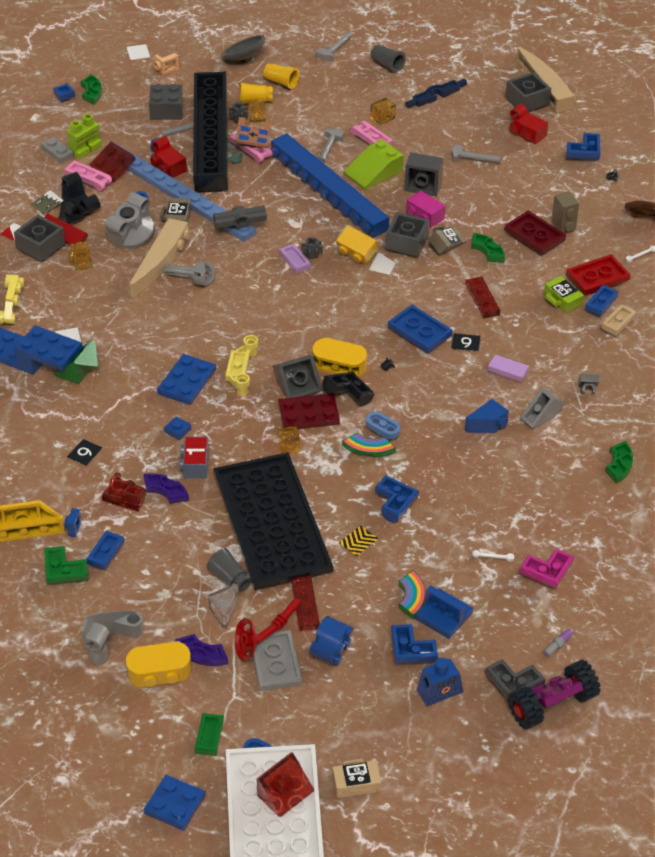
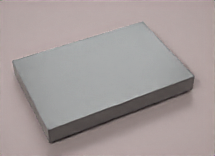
M291 630L275 632L257 644L253 654V661L260 691L302 685V677Z

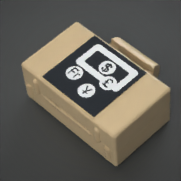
M363 759L344 761V765L332 767V777L337 798L381 792V779L376 760L363 762Z

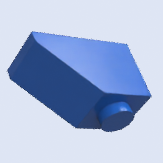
M491 399L466 417L465 431L468 433H495L508 424L509 410Z

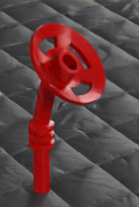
M294 598L286 609L271 622L272 625L259 634H256L250 619H241L237 624L234 638L235 650L239 659L242 661L250 660L257 644L285 626L288 618L301 604L300 600ZM249 624L250 629H246L245 626ZM251 650V653L246 655L247 651Z

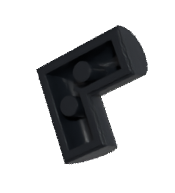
M354 372L326 375L322 383L323 389L327 394L347 392L361 406L367 405L375 394Z

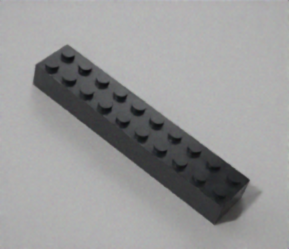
M226 71L194 73L193 179L195 191L228 190Z

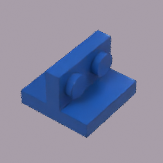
M430 585L426 590L425 604L417 611L415 619L450 639L473 614V607L442 589H436Z

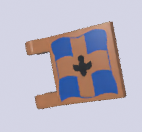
M239 117L235 143L268 148L271 122L265 121L264 129L245 126L246 118Z

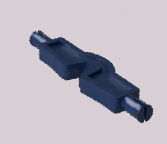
M466 79L457 82L452 80L442 85L430 86L424 92L414 95L412 100L405 102L407 108L415 105L420 107L435 102L437 99L436 94L445 98L460 91V87L467 85Z

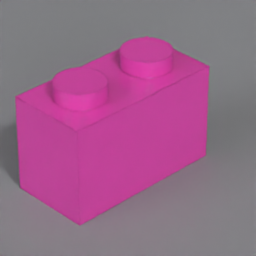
M419 191L407 199L406 213L430 220V228L445 219L446 206L423 191Z

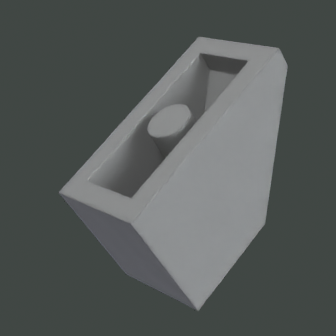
M542 387L520 418L531 428L535 429L555 418L566 402L554 392Z

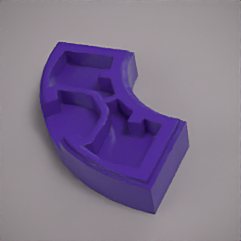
M143 474L147 493L161 494L167 498L169 504L189 501L188 492L180 482L169 479L166 475Z
M195 634L175 639V641H179L188 647L191 661L205 666H223L228 664V658L222 644H206L200 641Z

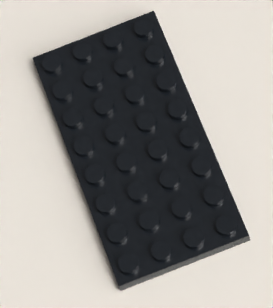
M289 452L213 468L215 480L247 571L252 579L251 582L254 590L333 572V564Z

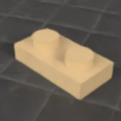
M621 304L602 322L601 329L617 336L636 317V311Z

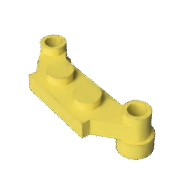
M6 274L5 288H8L5 298V310H0V325H4V323L15 325L16 314H13L14 306H18L19 295L17 294L21 293V288H24L25 278H21L19 275Z
M254 335L244 337V345L236 350H231L225 375L226 381H230L241 396L248 394V387L250 385V377L246 374L249 358L257 354L258 338Z

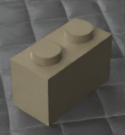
M570 191L554 195L551 222L563 233L576 230L579 202Z

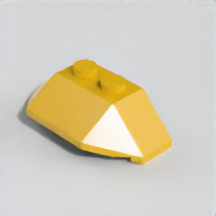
M40 500L0 506V542L65 533L63 517Z

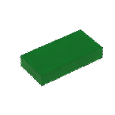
M202 713L194 749L195 754L217 756L224 724V715Z

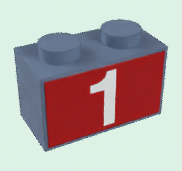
M185 437L184 445H181L180 448L183 459H180L179 462L184 478H207L208 437Z

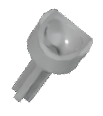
M201 261L196 262L194 267L166 264L164 269L166 275L193 278L195 285L206 286L213 282L216 274L213 265Z

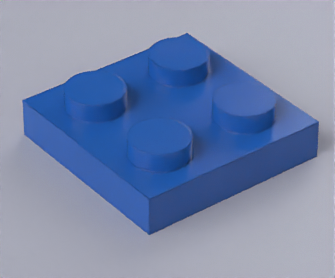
M165 775L146 804L144 814L185 831L204 800L206 792L169 775Z

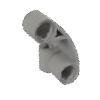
M123 610L101 612L86 617L81 632L83 644L88 649L91 663L102 665L107 662L109 656L106 639L111 635L119 634L130 638L140 637L144 633L142 615L137 611Z

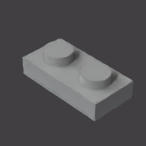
M55 137L40 143L41 149L60 164L74 157L73 151Z

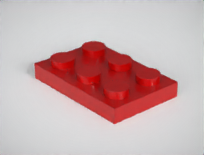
M612 254L566 270V275L584 296L597 292L602 285L611 287L630 280L629 272Z

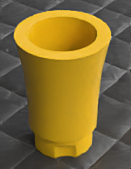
M269 63L263 70V76H265V79H269V81L276 82L289 89L295 88L298 84L300 73L296 67Z
M240 82V103L272 102V86Z

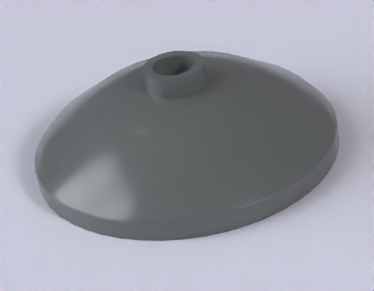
M256 35L241 40L225 49L221 55L226 60H244L247 62L253 59V56L260 51L265 43V36Z

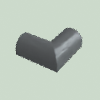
M502 659L485 668V674L507 700L509 699V693L524 686L532 688L536 685H544L546 680L534 665L515 674Z

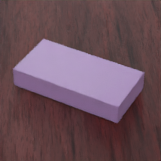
M295 244L279 249L280 256L295 274L311 269V263Z
M494 355L487 371L522 382L529 371V366Z

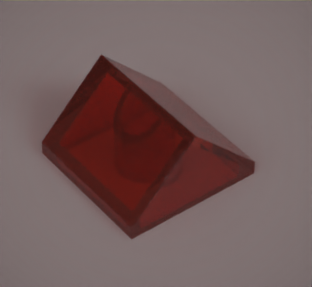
M290 752L256 779L257 796L278 817H282L315 791L293 752Z

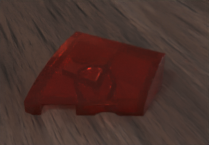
M116 472L111 477L109 486L103 492L101 500L139 512L145 500L147 490L136 485L131 480L123 481L120 479L121 474Z

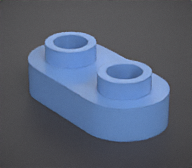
M371 412L366 416V426L382 437L395 439L400 435V424L380 412Z

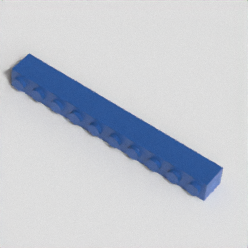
M286 133L271 140V151L274 157L310 185L313 190H316L324 199L328 200L366 234L375 238L387 232L390 217L289 134Z

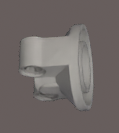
M132 192L128 196L126 203L120 205L116 209L115 214L107 218L105 223L106 234L111 243L123 249H134L150 241L154 234V223L149 212V199L136 192Z

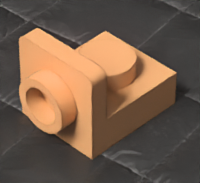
M176 53L163 58L158 54L154 55V67L162 75L179 69V59Z

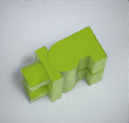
M89 113L83 115V121L81 122L78 120L72 121L70 128L66 130L68 148L73 151L74 157L78 159L88 155L90 151L93 152L103 146L102 140L99 139V124L94 121V117Z

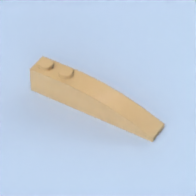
M518 47L517 62L526 74L534 72L551 87L549 105L555 113L573 109L575 95L570 91L568 85L546 63L522 47Z
M168 218L129 283L131 297L134 298L156 281L165 272L166 264H171L178 253L183 250L185 241L190 237L188 222Z

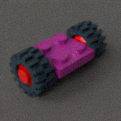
M581 659L564 669V676L567 678L556 676L549 679V683L545 685H536L532 688L524 686L509 693V708L512 709L511 713L515 716V721L519 722L520 727L527 730L543 722L544 711L541 709L542 706L549 707L572 695H575L579 702H585L598 696L599 692H601L599 688L601 685L597 681L599 678L595 676V670L591 669L592 666L586 660Z

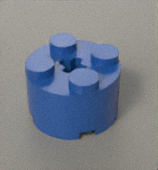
M330 616L324 617L315 634L317 635L315 642L312 641L309 654L338 666L343 656L341 654L343 649L347 650L350 645V636L354 627Z

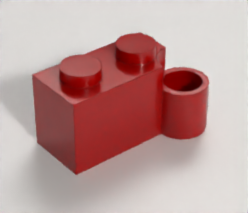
M519 104L510 111V117L514 120L510 123V132L535 145L547 136L548 122L528 113L525 105Z
M166 136L152 142V147L156 152L150 158L153 166H156L172 178L187 172L186 157L170 145Z

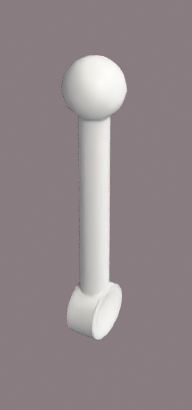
M653 245L650 249L634 256H627L626 262L631 263L635 258L649 252H655V246Z
M478 550L472 552L474 558L481 556L506 559L508 562L514 561L512 553L500 555L481 553Z

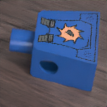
M438 658L435 664L422 669L417 692L427 707L463 693L460 673L449 658Z

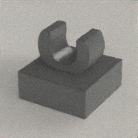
M580 374L578 386H582V394H585L586 387H590L592 394H595L596 387L599 384V375Z

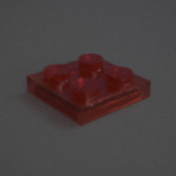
M111 141L89 165L91 168L110 175L112 182H115L136 158L133 154Z

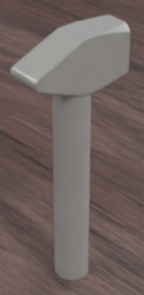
M347 32L328 50L319 48L316 51V56L323 60L334 61L333 53L352 37L351 33Z
M194 122L163 130L161 135L169 136L194 129Z
M339 129L325 130V136L328 137V140L319 157L320 161L325 162L334 141H342L345 131Z
M454 145L452 149L454 162H457L460 158L495 163L501 162L500 156L465 152L461 145Z

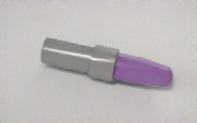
M568 629L556 637L543 651L544 656L549 658L557 649H560L573 634V630Z

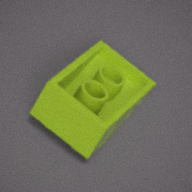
M381 139L369 145L344 170V175L366 190L403 171L404 155Z

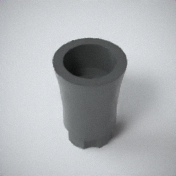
M375 45L371 50V57L394 73L399 72L405 64L406 56L404 52L381 45Z
M227 548L218 550L207 563V570L218 576L237 593L245 591L252 581L251 577L247 575V572L239 565Z

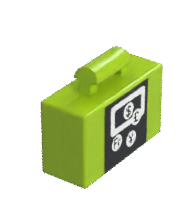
M562 276L545 283V298L555 307L559 306L564 312L568 313L582 306L584 295Z

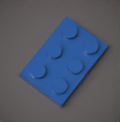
M413 304L388 321V328L427 353L452 336L453 333L451 328Z
M183 354L157 388V394L191 405L216 371V364Z

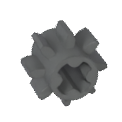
M240 102L234 103L232 107H229V118H233V121L238 123L239 117L248 118V107H244V104Z
M315 237L307 238L306 243H301L303 255L310 259L317 258L319 253H323L322 241Z

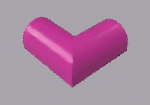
M555 549L548 562H545L528 554L519 569V574L556 589L571 566L574 556Z

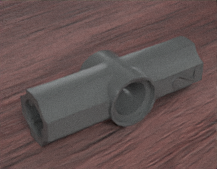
M235 206L231 211L213 214L215 229L229 226L245 228L249 223L267 220L265 206L252 208Z

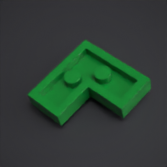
M65 546L44 548L47 585L88 580L86 559L66 561Z

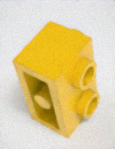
M347 225L336 240L339 252L344 255L348 254L356 262H362L366 265L378 250L375 239Z

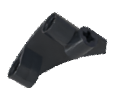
M78 172L62 177L61 199L63 201L61 202L58 219L69 224L80 220L85 214L101 208L100 201L95 194L91 196L86 195Z

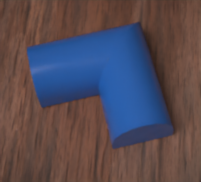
M583 133V143L567 142L566 159L599 160L600 134Z
M387 475L375 487V493L388 499L382 506L381 512L383 517L392 523H396L419 496L418 490Z
M412 624L391 625L396 664L436 662L438 659L436 640L414 641Z

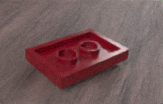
M529 210L505 224L504 227L506 232L541 255L566 240V234Z
M334 394L278 399L283 431L340 425V417Z

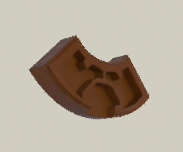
M632 201L625 204L624 208L634 218L646 217L655 221V203Z

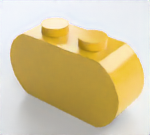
M322 338L313 345V357L319 371L331 374L354 372L360 377L367 369V351L361 345L331 338Z
M179 641L135 647L126 657L128 679L133 685L140 688L182 682L191 673L190 651L185 644Z

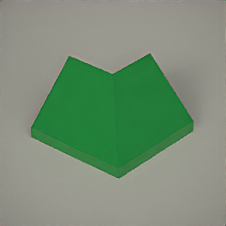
M92 339L82 345L83 348L63 371L57 369L53 374L79 384L88 372L98 367L95 341Z

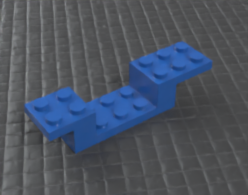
M36 325L25 336L0 328V363L32 375L43 364L63 371L83 348L82 342Z

